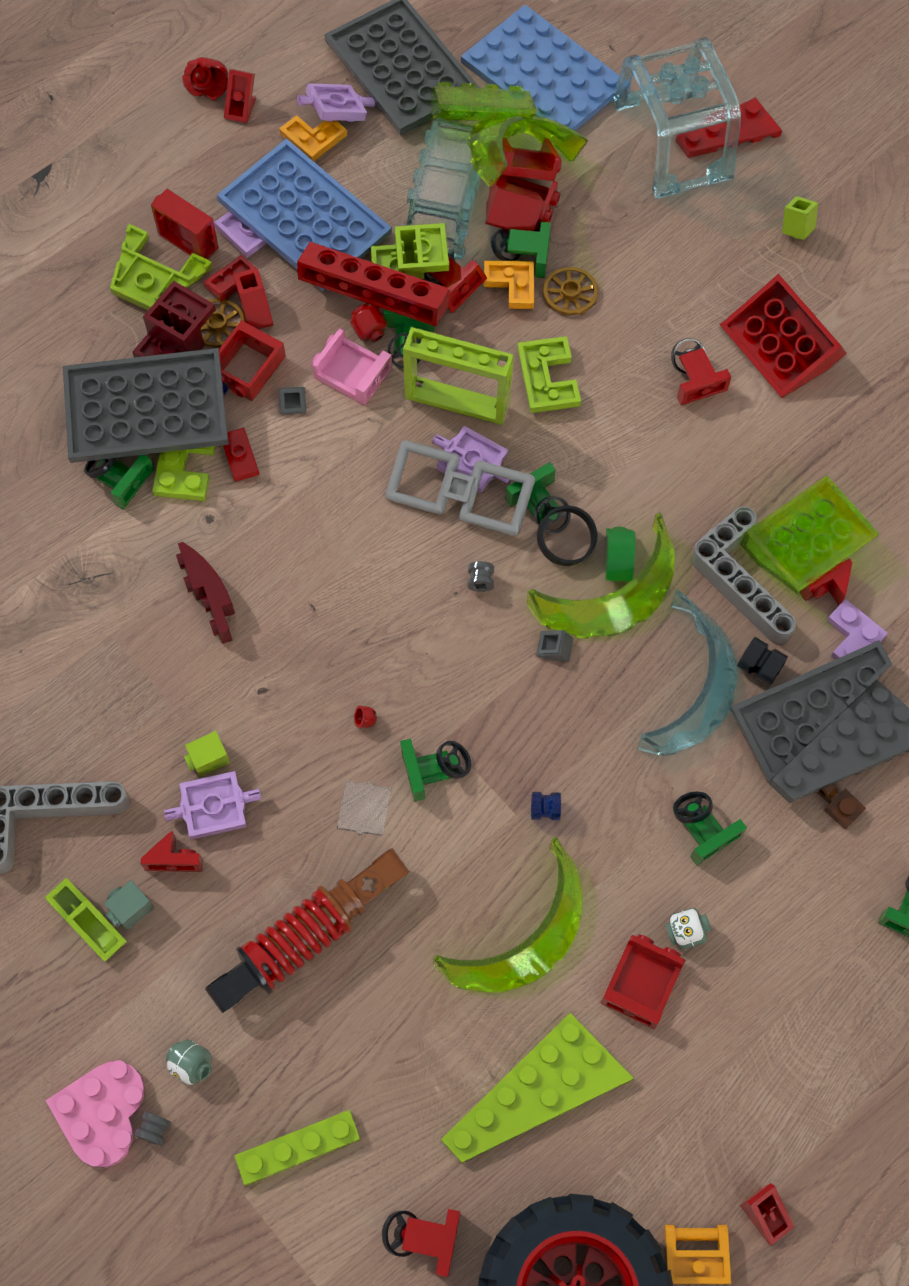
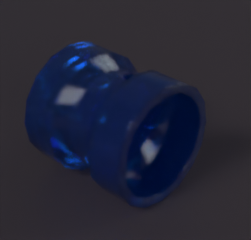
M532 792L531 820H541L543 817H548L551 820L560 821L561 793L551 792L549 795H543L541 792Z

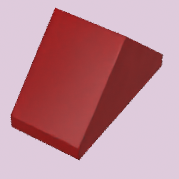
M772 1183L763 1186L740 1204L741 1208L770 1246L794 1228L792 1220Z

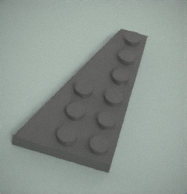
M880 640L731 706L730 710L767 783L892 665Z
M876 680L770 781L769 785L786 801L792 803L816 793L828 785L839 783L851 775H857L890 761L895 756L905 752L908 753L909 707L881 682Z

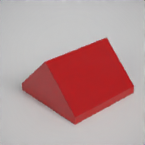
M491 179L485 224L510 231V229L534 231L544 201L537 192Z

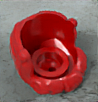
M200 57L187 63L184 75L182 76V83L191 95L195 97L205 95L207 98L215 101L217 97L222 96L226 92L229 73L222 62L207 57Z

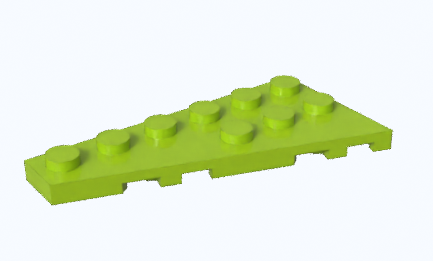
M569 1013L441 1141L461 1163H464L618 1086L624 1085L634 1078Z

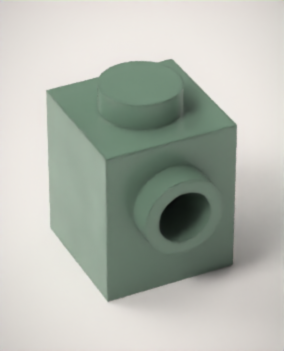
M132 880L122 888L117 887L108 895V900L104 903L109 909V912L105 914L116 928L122 924L127 931L154 908L149 899Z

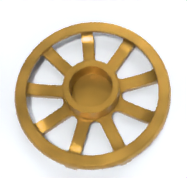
M563 267L552 272L544 282L543 296L547 306L561 313L562 316L583 315L597 302L598 285L595 279L583 269ZM566 271L567 280L562 282L556 277V274ZM571 271L582 273L577 281L571 279ZM588 277L592 285L581 287L582 281ZM550 280H553L561 288H549L548 283ZM594 290L593 298L581 294L582 292ZM548 293L560 294V296L551 300ZM578 299L586 301L588 304L581 307ZM561 300H565L563 308L555 304L560 302ZM572 301L577 309L568 310L569 303Z
M218 299L208 300L212 303L220 302ZM226 299L220 302L219 311H215L207 320L206 325L201 327V331L209 330L203 337L204 346L219 349L225 342H221V333L223 332L229 337L231 332L227 328H236L239 322H228L239 314L240 319L245 322V317L240 307ZM226 304L235 308L230 314L226 316L223 314ZM215 333L217 342H209V338Z

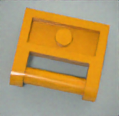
M664 1224L667 1270H671L673 1284H731L727 1225H717L716 1228H675L674 1224ZM676 1241H717L718 1250H676Z

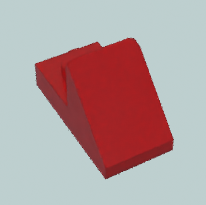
M229 69L224 119L248 123L256 101V96H252L255 73Z
M849 558L805 581L799 593L807 601L812 597L818 599L829 591L836 603L840 605L846 596L853 562Z
M173 831L169 832L142 856L140 862L145 871L202 872L203 860L195 850L181 849L178 853H175L176 837Z

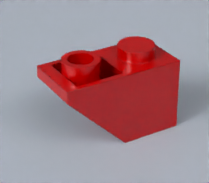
M258 268L233 274L236 292L246 323L257 329L274 326Z

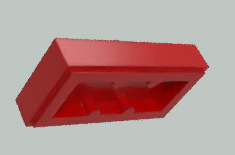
M240 255L205 280L204 287L222 302L236 291L233 274L256 267Z
M245 428L229 431V444L223 445L234 482L260 475Z

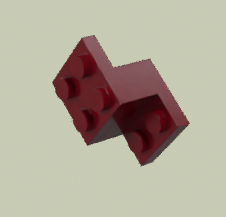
M173 281L144 314L143 320L148 334L132 351L134 358L201 350L205 345L201 327L216 311L215 304Z

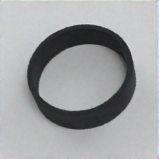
M565 505L553 509L542 519L537 530V542L542 554L551 562L561 566H572L582 562L592 553L597 543L598 534L593 519L587 512L576 506ZM558 512H570L578 515L585 521L590 531L591 542L587 553L583 557L575 560H565L555 556L547 548L543 537V529L548 517Z

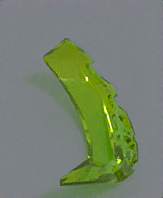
M535 115L491 117L481 120L472 129L467 146L471 149L473 158L470 162L473 169L488 186H493L507 167V161L503 152V138L527 133L541 144L544 138L549 139L552 145L570 162L576 159L587 144L588 139L571 128L548 118Z
M661 512L655 515L652 526L657 534L652 556L640 574L623 588L611 594L587 600L560 599L545 595L534 589L527 592L526 604L540 624L551 630L552 628L565 630L568 634L575 635L578 638H590V636L607 635L610 637L633 629L637 623H642L658 609L666 596L672 582L675 566L673 543Z
M556 836L551 840L549 849L557 856L558 883L553 903L543 922L521 944L497 956L478 960H458L436 955L433 958V966L454 987L479 992H508L509 990L529 985L549 973L553 969V965L557 961H561L568 952L577 934L581 920L582 887L573 860Z

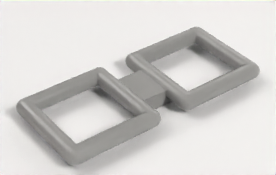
M408 440L401 442L385 494L387 500L441 515L445 511L449 498L463 502L459 515L461 521L512 536L519 534L535 482L533 475L484 461H477L472 475L468 476L457 473L460 462L458 454ZM409 452L448 462L436 503L397 492ZM483 472L523 483L511 524L471 513Z

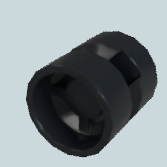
M754 637L740 658L737 667L748 674L755 672L758 680L771 686L787 661L788 656L777 649L769 650L767 643Z

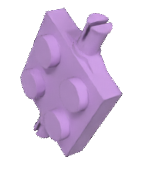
M307 83L305 91L307 95H298L297 104L299 106L311 105L315 108L321 120L329 122L333 120H346L348 122L365 121L367 111L364 107L375 106V100L372 97L359 96L351 85Z
M463 426L459 434L451 440L436 434L432 441V444L441 447L444 451L458 454L460 462L457 473L468 476L472 475L477 461L501 466L508 456V449L466 426ZM439 461L437 463V470L445 474L448 462ZM483 472L477 492L481 494L488 483L494 478L503 481L507 485L510 484L511 480Z
M233 771L179 783L182 795L180 807L164 809L166 822L183 818L188 827L189 837L193 840L246 828L245 803L262 799L259 788L242 792L238 785L236 772Z

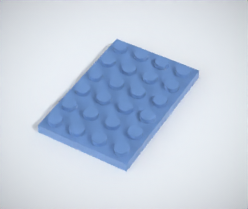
M525 4L461 56V63L563 142L627 88L628 81Z
M288 139L281 142L217 194V201L296 269L297 261L309 242L362 259L371 251V246H377L392 232V227ZM318 287L322 292L326 290L324 288Z

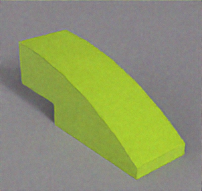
M67 877L44 897L104 962L127 942Z

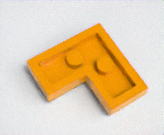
M297 115L279 128L280 135L284 139H288L312 161L318 159L347 136V129L336 120L330 122L324 120L312 129Z
M484 261V273L487 277L484 281V287L509 288V309H534V261Z

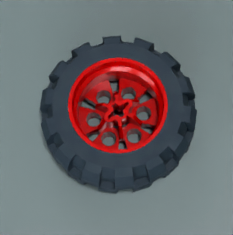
M569 1194L568 1196L555 1198L548 1197L533 1203L508 1221L496 1235L486 1253L478 1286H535L538 1282H544L548 1286H567L565 1283L570 1282L569 1286H576L577 1282L578 1286H604L602 1283L619 1274L623 1286H673L671 1270H667L660 1251H662V1248L649 1229L645 1230L633 1218L632 1213L614 1202L610 1204L595 1199L592 1195ZM576 1244L588 1247L583 1265H576ZM558 1257H564L570 1262V1272L565 1276L559 1275L554 1269V1262ZM539 1258L551 1272L548 1278L532 1269ZM590 1263L598 1265L601 1269V1278L597 1282L589 1281L585 1275V1269Z

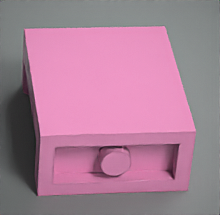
M339 328L335 335H330L325 348L321 353L315 355L311 365L315 379L365 406L392 370V355L384 350L379 356L346 339L344 330Z

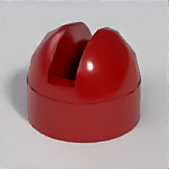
M358 706L354 713L356 727L370 728L375 725L377 721L376 711L369 706Z

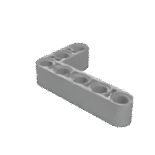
M745 506L739 507L696 543L691 558L692 564L771 642L778 645L785 644L789 641L796 628L795 618L729 555L731 551L751 535L757 519L754 510ZM738 521H744L747 525H741ZM719 537H726L729 541H722ZM700 552H706L710 557H704ZM719 570H724L728 572L729 575H722L719 573ZM737 589H745L748 594H742ZM756 607H763L768 612H760ZM776 625L785 627L787 631L778 630Z
M112 781L0 786V799L7 798L6 803L0 807V826L5 825L4 831L0 834V853L4 854L0 861V874L8 872L14 863L16 819L121 814L127 810L130 804V798L122 784ZM113 794H121V798L117 802H108ZM85 795H93L90 802L86 804L80 803ZM64 796L60 804L52 805L54 798ZM35 797L32 805L23 806L26 799Z

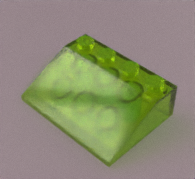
M438 82V86H433L431 89V119L525 124L536 115L537 109L530 91H524L522 86H509V90L499 89V85L493 84L485 85V88H476V84L463 83L461 87H452L450 82Z
M826 475L748 529L740 545L757 565L798 594L878 537L879 533L830 477Z

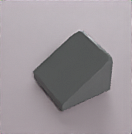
M305 387L279 388L281 414L306 413Z
M565 630L541 631L536 656L560 662H569L573 637Z

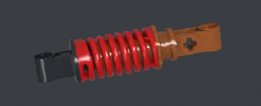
M391 848L346 883L341 879L337 882V886L330 891L320 885L312 893L311 900L304 899L301 902V907H293L292 914L285 913L283 921L278 919L274 922V928L271 926L265 928V935L259 933L256 935L255 941H248L243 946L237 947L236 951L241 963L210 983L205 988L206 992L221 1013L226 1012L258 985L267 994L272 993L275 987L274 981L277 980L280 983L285 981V976L280 967L288 975H293L295 973L293 963L297 968H302L305 964L301 958L302 955L306 961H311L314 958L310 951L311 948L316 954L322 953L323 948L319 942L327 948L332 944L328 936L333 941H337L342 935L352 932L353 926L350 920L356 917L357 914L362 915L366 912L364 905L387 887L398 882L410 871L394 849ZM363 878L365 880L372 879L373 883L370 885L372 891L362 890L361 887L364 885Z

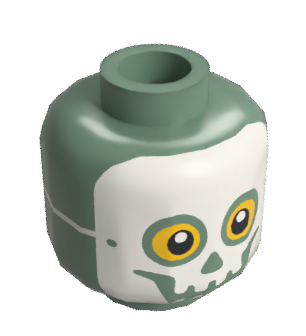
M689 908L673 913L670 916V922L666 923V928L673 946L678 945L680 949L685 950L706 943V932L711 931L706 914L700 915L696 908Z
M186 1039L176 1042L169 1049L166 1056L168 1072L188 1085L205 1080L212 1069L209 1050L193 1040Z

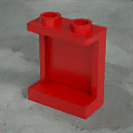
M493 132L488 154L499 175L555 181L556 174L561 170L562 160L549 139L544 138L541 150L536 151L513 148L503 132Z
M498 175L496 180L537 192L543 199L544 204L534 229L535 232H540L541 222L550 223L553 213L551 211L552 206L556 207L559 202L561 193L557 192L558 182L553 181L551 187L548 188L512 176Z
M638 934V936L631 935L601 1004L655 1029L686 960L681 958V954L672 948L665 947L662 949L654 945V941L647 936Z

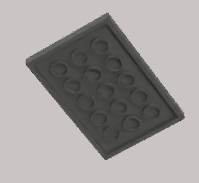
M392 0L325 34L326 43L369 97L375 100L377 107L400 135L479 94L480 87L408 0Z
M218 348L63 366L67 446L70 463L229 444Z

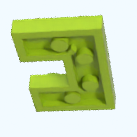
M567 336L517 343L530 413L580 407L581 398L577 380L551 383L548 366L571 363L572 357Z
M216 446L160 452L152 490L153 495L206 501L210 480L209 473L185 471L188 453L214 456Z

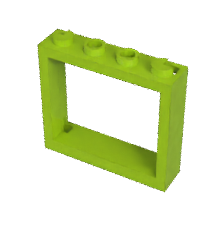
M411 327L403 348L405 399L503 425L510 405L514 354ZM416 338L422 339L420 344H417ZM417 358L498 380L497 398L418 377ZM499 360L507 362L504 367L498 365ZM416 382L421 383L422 387H417Z

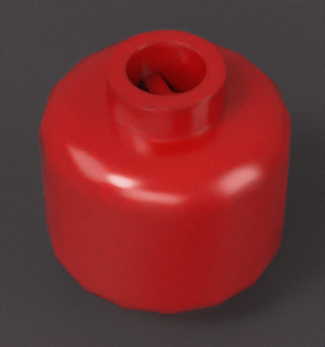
M365 303L351 313L350 325L361 341L371 340L374 343L385 335L383 331L387 327V321L377 306Z

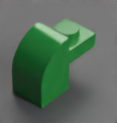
M621 526L614 527L613 529L606 528L605 579L608 581L633 582L635 531Z

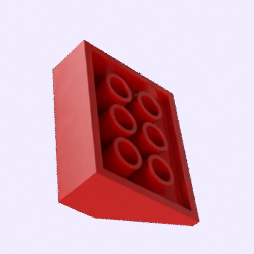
M779 274L720 324L781 398L826 372L847 354L840 343Z

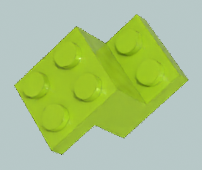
M445 223L395 226V245L371 246L372 263L423 280L424 273L449 271Z

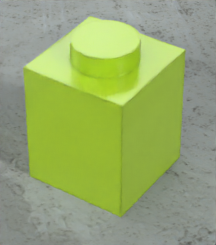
M796 196L784 208L782 233L790 235L795 239L805 240L816 228L818 202Z
M216 731L185 744L189 753L184 756L190 771L196 769L199 777L230 764L228 755Z

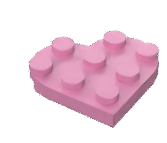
M121 1060L109 1061L96 1067L45 1101L76 1155L83 1162L93 1167L108 1168L119 1163L130 1151L129 1148L133 1142L134 1134L131 1118L141 1108L145 1085L142 1076L133 1066Z

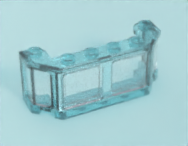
M439 117L433 120L431 130L427 129L424 144L426 148L421 149L419 155V164L421 165L419 169L416 168L414 171L413 183L415 185L414 189L410 188L408 192L407 203H410L407 223H404L403 226L445 223L448 253L455 259L463 260L466 250L464 243L466 236H468L469 222L495 128L466 125L446 121Z

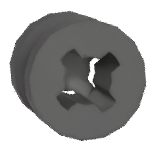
M477 561L468 565L470 578L468 579L467 587L470 590L486 592L494 588V580L491 578L494 574L493 564Z
M143 1112L141 1116L142 1125L136 1129L134 1136L163 1146L165 1141L163 1135L165 1130L170 1129L172 1122L154 1114Z

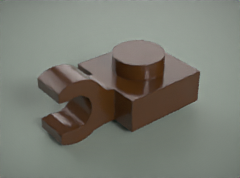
M831 784L817 792L829 803L824 810L844 829L866 809L846 788L839 794L835 785Z

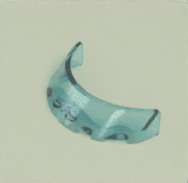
M679 590L675 591L671 607L685 610L695 617L697 630L705 635L707 639L709 668L700 695L680 718L658 730L641 734L637 749L662 756L676 754L678 751L692 747L697 743L700 744L707 739L727 716L734 700V690L737 687V665L727 636L707 612Z

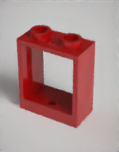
M169 189L155 197L151 208L159 236L189 256L194 253L207 260L219 249L212 217Z
M241 320L219 348L223 386L230 389L239 398L245 397L253 401L286 357L284 343ZM243 344L268 357L249 384L224 371Z

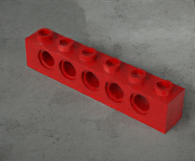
M309 242L297 261L298 280L437 327L448 308L450 288L323 245Z

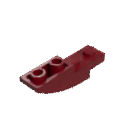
M184 542L178 543L181 553L176 554L180 569L186 568L188 576L183 577L188 593L194 591L196 601L202 599L206 613L212 611L214 619L209 622L214 636L220 635L222 644L233 641L225 617L235 614V611L221 578L197 551Z

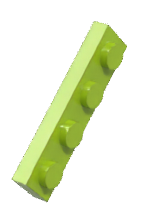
M347 1110L234 1156L244 1186H247L360 1141V1137L351 1112Z

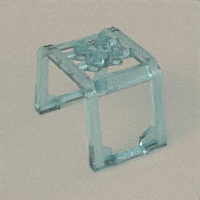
M703 37L694 40L690 44L643 56L635 54L625 57L613 96V103L616 110L619 111L639 106L640 100L645 99L653 115L658 132L652 188L655 198L679 194L684 191L733 179L741 125V112L733 86L710 40ZM689 51L684 64L675 66L673 63H664L658 73L649 75L644 66V62ZM710 70L713 80L708 81L705 76H698V73ZM634 75L641 90L629 92ZM660 82L662 83V85H658V86H654V85H653V84L660 83ZM719 89L725 102L724 104L667 118L662 103L669 101L673 104H679L685 99L693 97L703 98L708 91ZM727 122L723 156L708 166L706 176L677 183V176L668 174L671 136Z

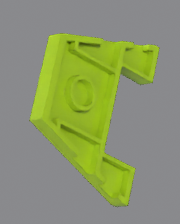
M128 224L126 229L127 235L121 246L122 252L116 264L110 290L111 294L145 310H149L173 281L186 288L190 287L212 270V261L192 253L178 272L139 254L149 240V234L147 231Z

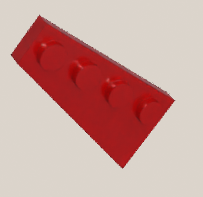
M755 97L676 135L675 142L686 156L691 158L717 152L718 148L725 146L734 148L738 147L739 143L747 141L752 143L760 142L762 138L772 136V138L781 137L782 129Z

